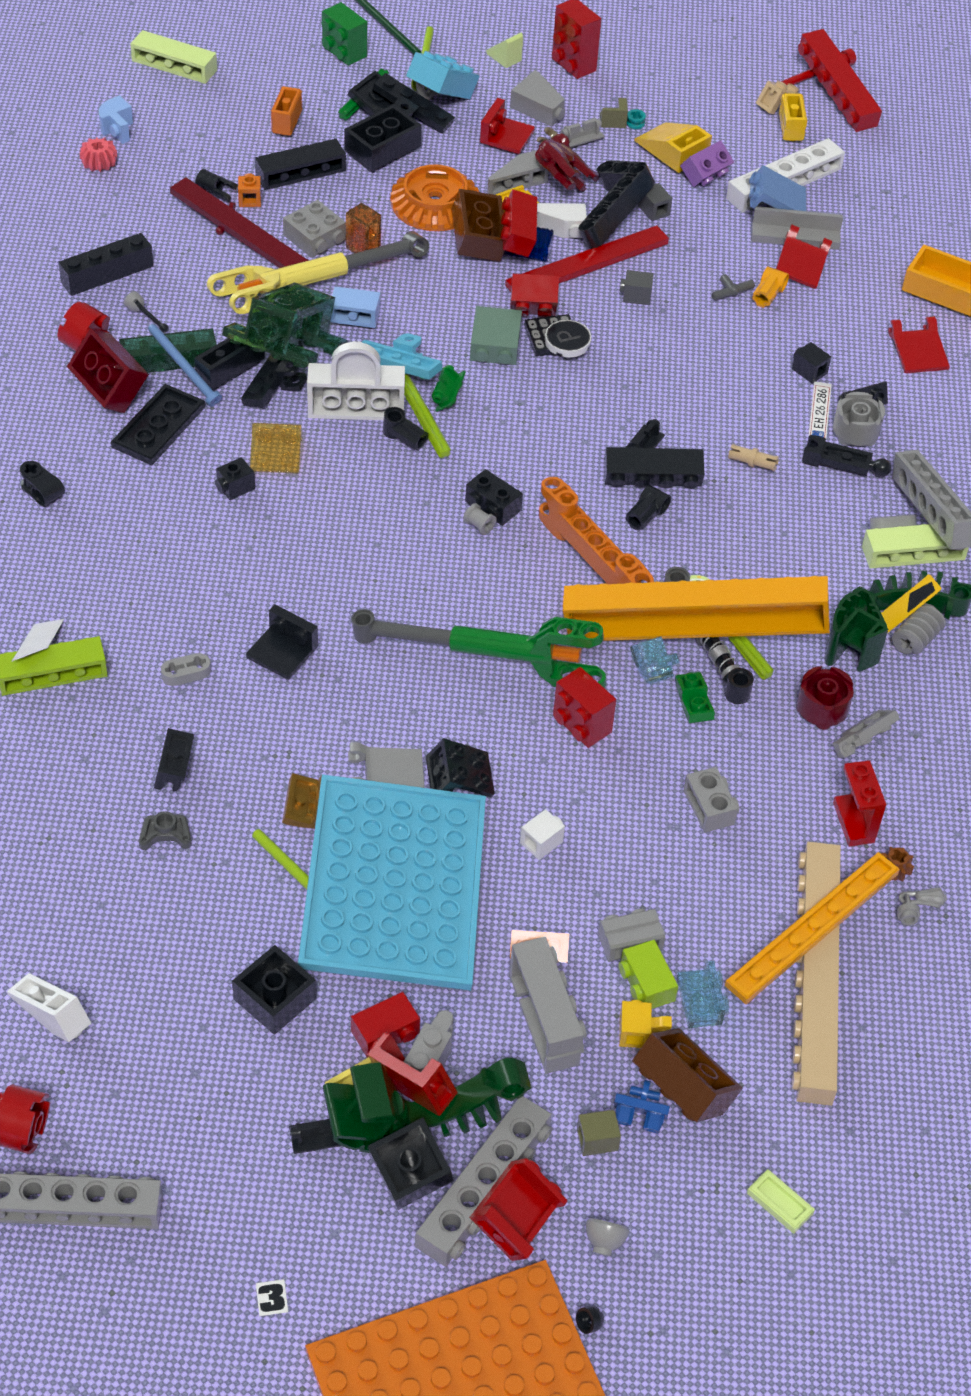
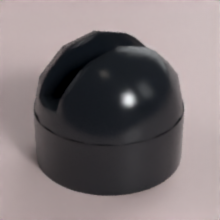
M596 1306L580 1308L576 1313L577 1326L584 1334L596 1332L604 1324V1315Z

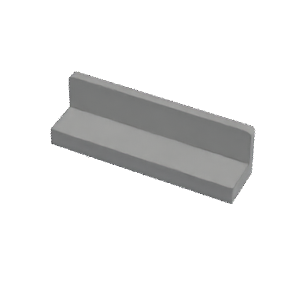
M755 207L751 242L784 245L786 234L789 232L792 224L800 227L796 239L819 248L825 237L832 240L830 249L839 250L843 215Z

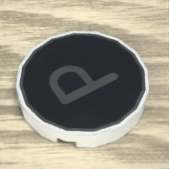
M560 320L552 323L547 328L545 344L554 354L560 353L562 357L567 358L577 357L588 350L592 336L590 330L585 325L577 321Z

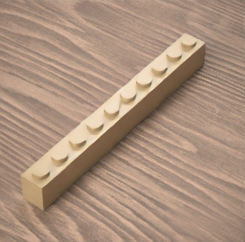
M807 841L805 851L799 853L798 868L803 869V874L798 877L797 891L802 892V898H798L797 915L802 917L840 884L841 845ZM839 926L795 962L800 963V970H796L795 987L799 988V995L795 996L794 1012L799 1013V1020H795L793 1037L798 1038V1046L794 1045L792 1062L797 1064V1072L794 1071L792 1076V1089L797 1090L796 1102L832 1106L837 1093Z

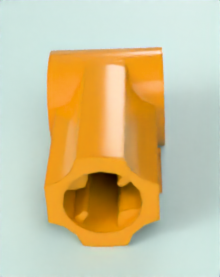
M767 266L763 272L760 284L753 293L752 299L756 302V305L762 308L770 306L778 292L782 293L785 290L789 274Z

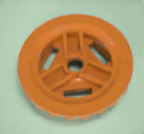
M430 164L415 168L411 172L406 173L404 177H400L397 180V184L392 186L390 203L394 214L409 226L425 231H448L454 229L452 206L459 188L479 192V189L475 187V183L472 180H467V176L458 170L445 165ZM430 197H440V199H432Z

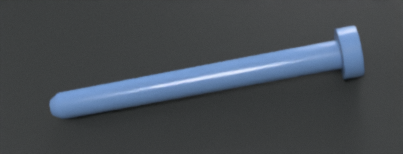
M155 324L149 325V332L205 395V402L209 407L216 405L222 399L219 391H213Z

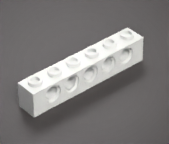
M828 138L765 166L804 186L841 170L845 151ZM760 168L734 178L728 183L726 199L742 213L752 209L750 207L749 179L753 172L758 171Z

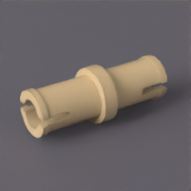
M732 444L730 447L732 450H729L728 459L748 463V466L753 468L759 466L774 472L777 469L775 465H778L779 456L759 452L757 448L748 449Z

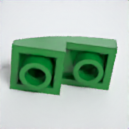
M701 672L675 675L678 694L688 723L714 720L715 711L707 696L708 686Z

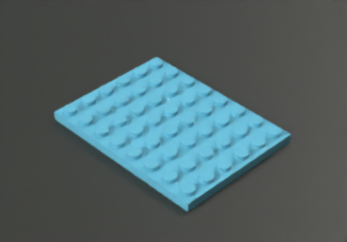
M322 774L298 965L304 970L471 991L486 796Z

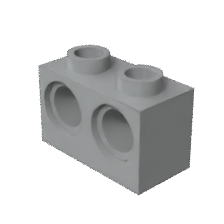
M717 767L686 774L683 791L704 833L735 825L736 816L739 813V804L737 799L731 796L728 790V782L724 776L720 775Z

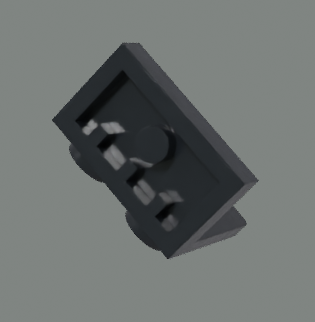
M274 604L269 609L268 630L246 652V658L285 679H290L318 648V626Z
M443 738L426 755L430 789L453 792L457 787L490 798L495 794L488 752Z

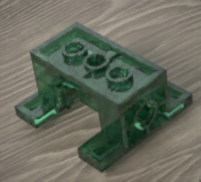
M295 282L253 297L247 326L234 322L224 326L222 336L230 338L232 343L249 345L254 351H265L272 354V357L275 359L292 361L294 366L306 368L308 363H316L318 353L297 346L299 339L303 340V344L311 347H321L324 352L333 354L336 348L342 344L348 343V340L328 333L336 297Z

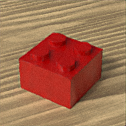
M513 273L510 309L522 310V317H527L528 314L538 315L539 318L555 316L558 305L559 276Z
M579 667L556 682L553 716L560 725H564L572 733L577 741H581L586 747L590 748L612 733L617 699L583 668Z

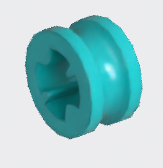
M638 109L630 110L627 114V126L635 130L642 129L645 126V112Z

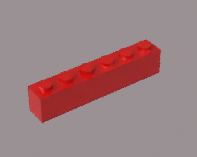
M820 29L802 34L800 44L798 45L799 54L803 56L809 68L813 70L818 81L822 83L828 95L834 100L838 109L846 117L847 122L853 127L855 132L878 127L882 113L881 108L826 31Z

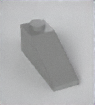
M537 150L517 155L488 177L487 193L495 195L523 185L525 189L548 183L549 171L536 161L535 153Z

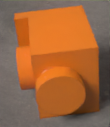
M252 173L238 176L239 207H261L260 176H255ZM243 194H256V198H243Z

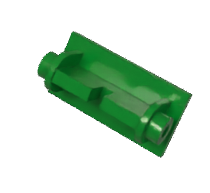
M446 365L442 368L438 378L440 381L436 383L432 392L433 401L437 403L436 412L444 408L448 409L455 404L457 393L463 385L462 381L466 373L465 371L457 373L451 365Z

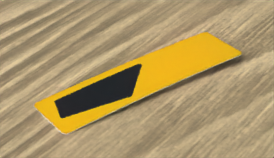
M930 574L881 613L887 624L888 632L942 589Z

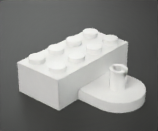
M360 341L342 344L333 352L331 364L308 363V418L384 420V412L389 407H399L404 410L405 366L380 365L379 353L372 346Z

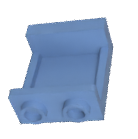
M764 165L758 171L753 172L749 179L750 207L755 209L763 201L776 209L806 211L805 187Z

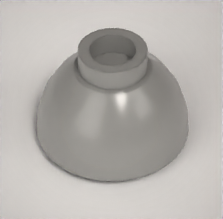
M590 1218L586 1222L588 1239L594 1246L593 1252L611 1256L612 1250L619 1248L626 1241L629 1234V1229L623 1225Z

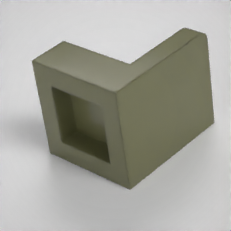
M618 98L617 108H602L600 112L601 128H626L628 114L627 98Z
M614 1110L586 1113L578 1116L576 1130L583 1156L619 1150L621 1134Z

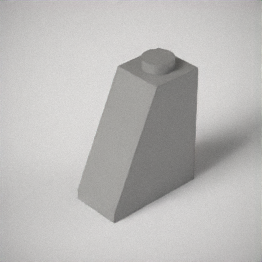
M534 70L511 90L510 108L551 127L563 119L565 115V99L538 71Z

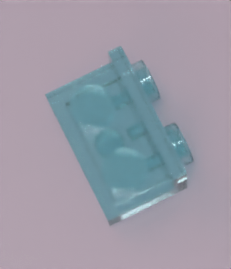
M708 961L706 970L678 972L677 983L688 1028L722 1025L725 1013L729 1012V1002L727 996L722 995V973L720 970L716 971L714 961Z

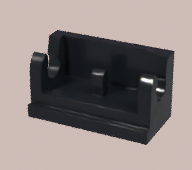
M170 728L167 729L154 789L161 790L165 782L173 784V791L179 789L181 780H185L195 734Z

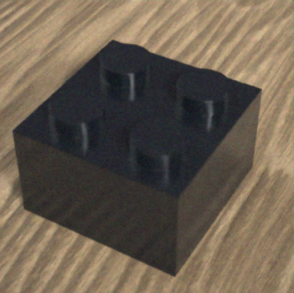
M276 945L271 947L232 980L233 999L274 1035L317 999L316 979Z
M424 1118L367 1146L371 1158L398 1210L453 1182L452 1172Z

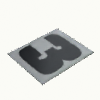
M284 1279L256 1283L259 1316L288 1312Z

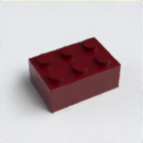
M90 328L66 366L104 408L125 413L149 375L110 333Z

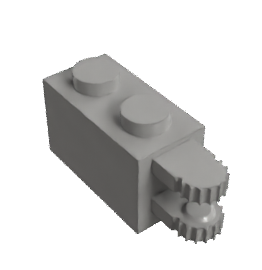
M441 1010L431 1025L426 1022L424 1023L404 1063L419 1072L425 1068L431 1058L444 1066L452 1047L454 1017L449 1010Z

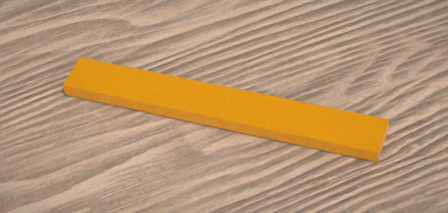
M877 852L725 981V987L744 1004H748L895 878L900 869L881 853Z

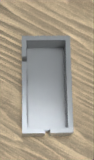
M546 936L512 944L509 977L517 997L530 995V997L519 999V1004L545 1074L579 1066L581 1053H584L583 1038H586V1028L583 1021H578L575 999L573 995L569 996L567 993L565 973L558 970L556 950L553 946H549Z

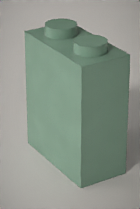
M476 306L470 347V361L516 365L522 310Z

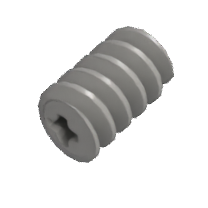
M925 603L894 632L892 642L895 648L903 654H919L939 634L940 630L944 629L946 620L939 610Z

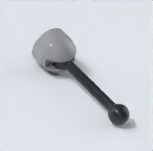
M133 291L126 296L124 305L133 312L141 310L159 326L163 333L168 331L169 327L167 324L161 323L144 308V298L138 292Z

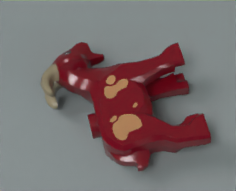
M551 127L544 129L545 133L551 138L547 139L541 136L537 138L536 141L541 144L535 153V158L567 190H573L576 186L579 191L583 192L587 188L584 184L585 181L580 178V172L587 178H591L594 182L599 180L598 173L592 170L571 149L568 136L563 133L558 134Z

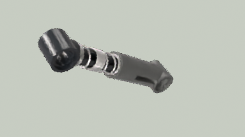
M682 567L669 568L664 582L690 581V573ZM719 637L695 638L700 646L709 651V658L714 666L719 668V674L726 687L724 693L726 699L738 705L748 702L754 681L753 674L749 670L734 664V658H731L729 649L724 645L723 641L719 640Z

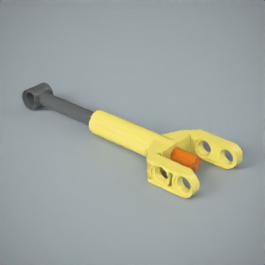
M409 231L403 236L402 241L346 256L339 252L278 269L246 265L213 274L208 278L207 288L216 296L222 297L233 294L229 300L230 308L238 314H246L276 306L282 299L283 291L346 275L348 269L407 253H411L416 257H422L429 250V242L418 233ZM244 274V282L235 285L236 276ZM217 280H223V287L215 291L213 289L214 283ZM259 293L266 297L263 302H257V295ZM239 297H245L243 307L236 308V300Z

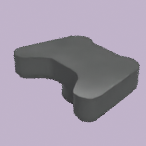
M168 811L147 816L144 819L139 837L140 849L148 850L154 843L159 841H175L183 849L190 848L192 843L187 818L184 815L172 814Z

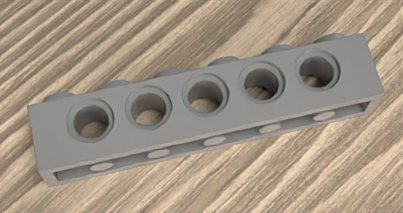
M919 450L895 452L893 480L951 550H962L971 547V511Z
M524 1096L518 1098L415 1234V1247L447 1267L452 1259L457 1260L466 1247L465 1241L470 1235L475 1236L480 1230L469 1217L511 1161L524 1158L533 1159L536 1146L539 1142L545 1143L553 1128L550 1127L552 1114ZM523 1133L528 1137L519 1138L515 1134ZM507 1156L510 1160L502 1161L498 1157ZM488 1178L491 1179L493 1183L485 1184L482 1183L480 1180ZM469 1201L475 1203L476 1206L466 1207L463 1203ZM448 1225H454L459 1229L456 1231H448L444 1227Z
M21 1171L14 1172L13 1174H0V1193H9L6 1197L0 1198V1223L159 1229L163 1197L161 1180H155L150 1177L124 1179L114 1175L107 1178H94L86 1174H79L75 1177L61 1176L56 1173L30 1175ZM32 1194H40L36 1199H27ZM64 1195L72 1196L66 1201L59 1200ZM97 1196L104 1197L99 1202L90 1201L92 1198ZM126 1198L135 1199L133 1202L128 1204L122 1203V1201Z

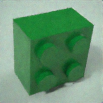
M342 2L323 10L321 22L322 46L348 66L367 57L368 21Z

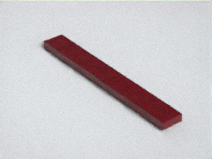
M187 177L170 187V193L277 267L282 268L309 261Z

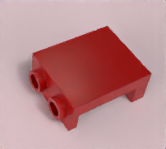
M870 760L845 763L843 769L851 793L835 796L833 805L848 847L875 843L887 805Z
M387 1032L373 1043L367 1054L372 1063L381 1062L398 1092L438 1116L443 1113L458 1093L443 1065L435 1059L431 1058L421 1072L404 1063L405 1057L392 1035Z
M527 1158L510 1162L469 1217L511 1261L528 1259L534 1250L530 1245L531 1241L552 1212L558 1207L565 1206L568 1202L561 1194L562 1191L559 1186L549 1181L540 1172V1167L534 1161Z

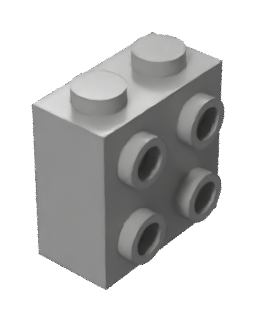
M316 200L283 217V235L313 258L346 240V222L319 200Z

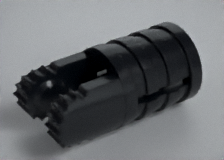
M201 169L195 180V184L228 202L231 196L222 191L224 186L236 190L238 184L213 174L206 169Z

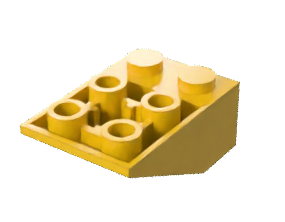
M665 122L638 136L634 141L677 173L683 171L680 165L684 161L711 146L712 135L698 125Z

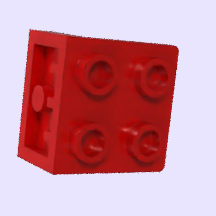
M497 98L481 121L480 143L520 154L534 133L535 127L506 118L505 100Z

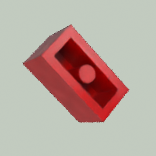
M401 992L352 1015L351 1032L368 1058L367 1054L371 1046L385 1032L392 1035L396 1044L401 1042L407 1043L413 1040L420 1033V1017L404 992Z

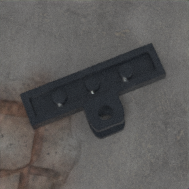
M387 73L383 74L374 83L372 90L393 102L413 119L418 118L441 134L453 124L455 119L453 115Z
M280 339L241 397L243 406L265 407L279 385L281 390L297 391L302 389L307 381V375L297 372L302 365L301 359L297 358L304 348L301 340Z

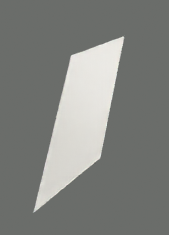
M64 619L34 624L12 661L48 648Z

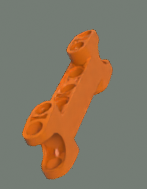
M548 477L541 482V493L547 502L542 503L539 507L540 520L554 537L559 540H567L607 584L642 583V580L648 583L654 582L652 574L633 554L623 553L578 506V495L569 485L558 477ZM555 485L557 488L551 489L546 486ZM549 510V514H545L544 511Z

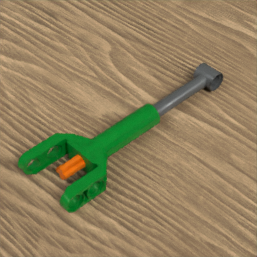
M367 609L357 610L351 616L355 640L362 644L370 643L377 636L447 645L450 646V650L453 652L531 662L540 677L553 687H556V682L563 678L562 675L564 673L573 672L581 667L590 676H599L601 680L598 683L604 688L606 686V674L602 669L594 665L579 664L582 648L597 646L604 639L603 627L596 622L553 617L543 623L536 634L530 636L456 625L452 630L379 621L375 620L373 612ZM564 628L572 630V632L567 635H562L558 633L561 629ZM589 632L599 634L595 638L585 637V634Z

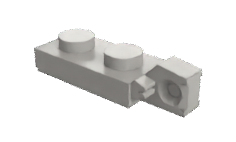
M877 710L842 733L843 737L832 743L837 757L845 758L854 754L856 747L866 745L873 740L872 737L876 734L890 730L892 728L891 725L900 719L897 711Z

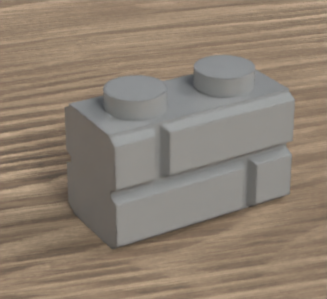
M642 908L636 909L631 914L620 917L615 914L609 915L600 921L598 937L604 948L607 961L621 959L623 949L654 939L659 949L663 950L665 933L655 909L647 911Z

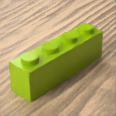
M100 636L52 644L46 649L14 661L12 660L18 651L0 654V690L2 696L108 677Z

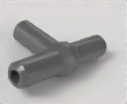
M724 274L720 277V281L726 288L712 292V299L716 301L728 296H736L740 292L753 289L755 282L751 279L734 284L728 275Z

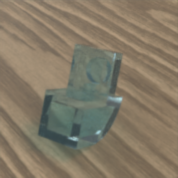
M661 636L630 647L636 668L646 683L651 684L674 676L671 666L680 662L677 653L667 655Z

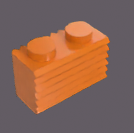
M281 87L271 110V130L273 133L288 136L292 134L303 109L301 89Z

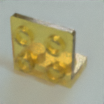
M252 423L250 467L253 471L298 474L300 468V447L303 437L302 426L295 424Z

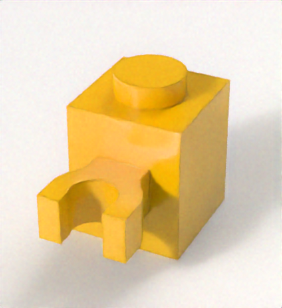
M640 1000L622 1001L619 1019V1047L641 1048L652 1033L671 1030L672 1016L651 1017L652 1003Z

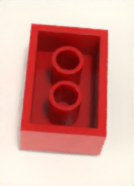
M568 0L556 5L552 59L576 79H579L597 70L602 18L581 1Z

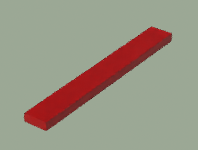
M656 225L522 274L559 276V283L667 245L669 237ZM512 277L505 279V286L510 292Z

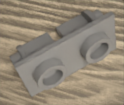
M596 118L583 121L582 127L577 123L565 126L561 130V133L568 136L570 147L604 138V135L599 130L602 122Z

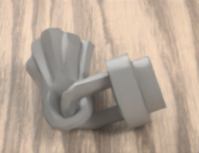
M936 887L922 891L902 892L899 895V901L903 904L897 908V917L904 925H914L920 918L918 905H927L940 909L947 901V896L941 888ZM909 896H915L916 900H910Z

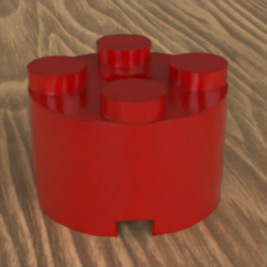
M76 302L65 313L63 318L67 320L64 326H59L57 337L61 343L76 351L90 328L110 333L107 331L110 317L85 302Z
M15 1084L9 1085L4 1093L0 1092V1147L26 1154H32L38 1144L33 1143V1140L37 1134H43L49 1115L50 1102L44 1101L50 1097L48 1093Z

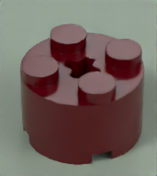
M817 666L808 670L801 682L796 705L797 711L805 720L822 730H827L831 726L840 724L848 716L854 695L851 677L836 667L822 669V666Z

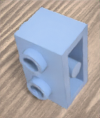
M334 287L330 301V322L370 328L376 327L380 312V292Z

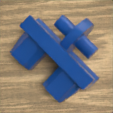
M648 1080L644 1081L643 1088L631 1085L629 1094L641 1097L640 1099L616 1093L614 1107H617L616 1118L618 1124L631 1127L634 1112L645 1114L643 1130L659 1134L664 1119L667 1120L670 1106L647 1101V1099L659 1101L661 1093L649 1090L651 1081Z

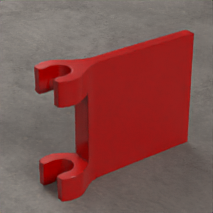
M791 224L789 232L786 234L776 269L788 273L789 279L816 289L832 240L824 237L822 245L819 248L796 239L800 227Z
M935 316L926 317L927 325H923V330L902 331L900 319L890 321L892 328H888V333L894 340L904 373L949 370L950 365L938 333Z

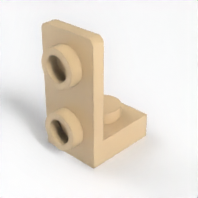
M779 80L776 83L767 81L756 104L768 113L775 114L781 103L782 94H800L798 92L799 88L790 83L786 85Z

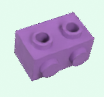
M720 140L690 156L680 166L694 188L699 184H702V186L709 184L716 175L720 178L729 172L728 167L734 163V160Z

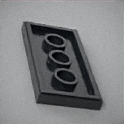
M164 384L111 441V448L149 465H153L206 407L205 400Z

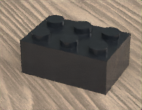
M393 104L345 128L344 150L369 170L374 171L420 147L422 125Z

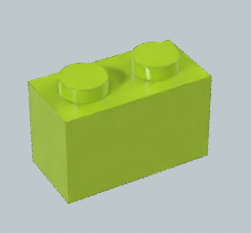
M655 939L623 949L621 962H619L618 966L621 976L624 979L627 978L630 984L633 1000L652 1003V1009L675 1002L678 984Z

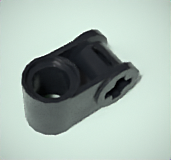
M26 461L21 464L20 474L23 477L21 489L30 495L40 506L44 507L65 494L62 482L42 467L40 463Z

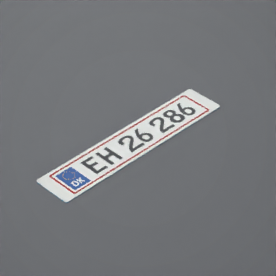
M814 382L809 435L827 437L832 384Z

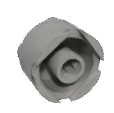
M851 392L846 394L844 399L838 401L833 431L838 437L840 444L845 446H873L876 443L885 415V407L880 400L878 402L872 399L873 395L865 392Z

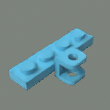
M410 333L403 334L393 341V347L369 340L362 341V343L372 346L379 353L380 365L405 366V374L418 376L425 380L431 379L442 370V361L416 352V348L422 343L420 336Z

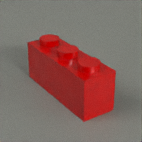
M512 189L509 197H505L502 203L504 214L501 224L504 227L500 239L503 240V250L529 257L537 237V196Z

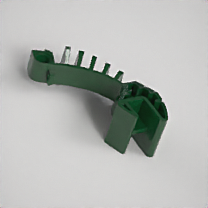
M921 571L918 583L927 576V571ZM937 571L935 581L941 585L943 572ZM911 572L905 573L901 588H897L896 576L892 575L889 576L885 590L880 580L877 579L873 581L870 591L859 586L841 599L834 613L825 649L824 662L826 665H834L849 646L861 652L856 669L858 672L879 663L888 632L887 624L880 610L887 609L912 588ZM952 577L948 594L938 592L926 602L944 614V618L948 620L950 616L961 617L966 615L971 603V585L957 582L958 577Z
M504 1058L488 1068L484 1067L478 1075L455 1087L458 1093L440 1116L415 1101L409 1102L403 1099L381 1062L350 1067L353 1085L326 1083L323 1085V1092L334 1142L355 1151L359 1149V1152L369 1153L367 1146L421 1118H424L428 1128L440 1125L444 1137L451 1136L449 1121L456 1119L461 1131L465 1134L470 1132L466 1116L469 1112H471L480 1128L487 1126L483 1109L484 1104L493 1121L498 1123L502 1120L497 1096L512 1102L516 1098L523 1097L524 1093L532 1087L525 1062L516 1058Z

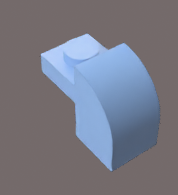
M119 95L105 101L100 106L99 120L103 136L111 133L113 137H116L124 144L130 141L129 125L133 124L132 108Z

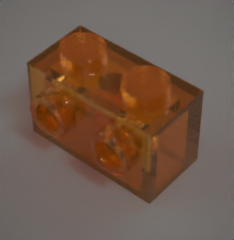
M361 202L346 212V248L353 253L380 247L381 214Z

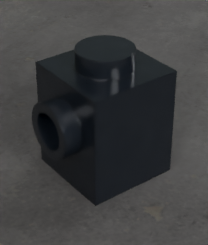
M810 342L795 351L792 370L813 384L828 374L832 356Z
M242 457L216 468L217 479L215 480V485L218 491L224 493L229 500L255 490V472Z

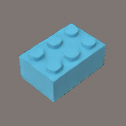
M425 51L424 54L415 52L406 75L439 94L471 99L480 75L473 72L474 68L465 64H458V60L438 53L433 54Z

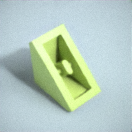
M521 32L485 50L487 55L505 68L522 61L523 34Z

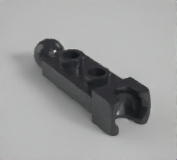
M809 435L802 458V463L819 467L820 464L867 476L868 470H873L874 474L878 477H885L891 471V463L885 458L873 461V453L826 442V438L816 435Z

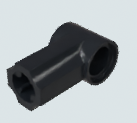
M389 407L386 409L383 420V434L390 439H399L412 449L419 451L428 440L429 433L405 418L406 414L403 409L399 407Z
M647 485L642 491L639 501L626 514V521L630 524L631 528L637 531L638 529H644L657 514L663 515L671 502V496L651 485Z

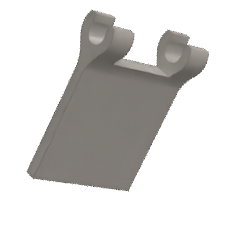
M359 742L350 743L348 762L359 763L365 760L366 780L424 788L422 749L368 747ZM352 777L354 779L365 780L361 777Z

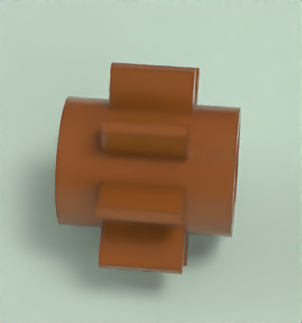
M889 847L887 854L881 853L900 869L898 875L892 880L903 882L906 874L912 875L914 856L909 855L903 847Z

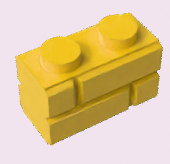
M784 93L781 97L779 109L783 139L802 141L804 140L807 126L803 95Z

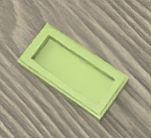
M769 1169L747 1190V1194L793 1234L814 1214L815 1209Z

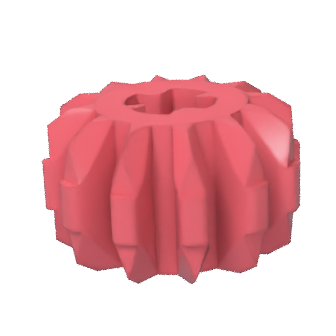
M96 137L93 140L89 138L87 142L82 143L80 159L84 164V168H90L91 172L95 170L101 172L104 169L108 171L110 167L115 166L117 150L113 145V141H107L106 137L102 139Z

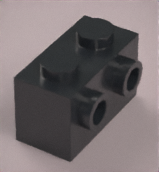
M487 469L483 470L466 484L465 502L470 506L474 503L480 505L481 510L488 515H494L496 522L501 526L522 511L523 493Z

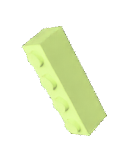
M144 30L130 43L133 62L204 84L217 71L216 52Z
M930 524L869 529L865 532L862 544L869 569L960 561L966 559L969 549L968 547L962 550H951Z

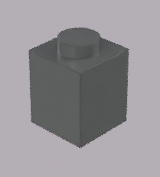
M656 183L638 203V207L651 221L670 216L673 198L659 183Z
M627 270L626 279H621L620 292L624 293L623 302L650 305L654 273Z

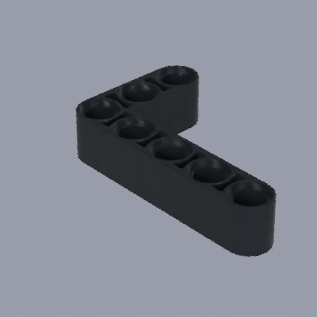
M611 160L603 162L597 167L596 171L605 189L610 191L578 227L588 248H597L602 245L654 186L655 181L645 162Z

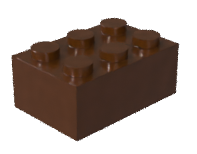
M459 188L452 206L458 255L501 261L505 251L503 250V240L500 239L504 227L501 224L504 210H502V196Z
M680 1028L652 1033L632 1060L639 1067V1072L645 1078L652 1080L660 1087V1092L663 1096L673 1100L681 1108L683 1115L696 1123L723 1115L743 1089Z

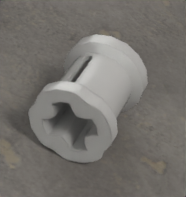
M476 503L468 507L463 516V521L477 527L482 535L488 534L496 524V517L482 511L480 505Z

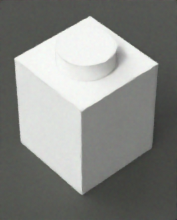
M545 809L521 827L520 844L540 860L563 843L565 826L559 817L553 816Z

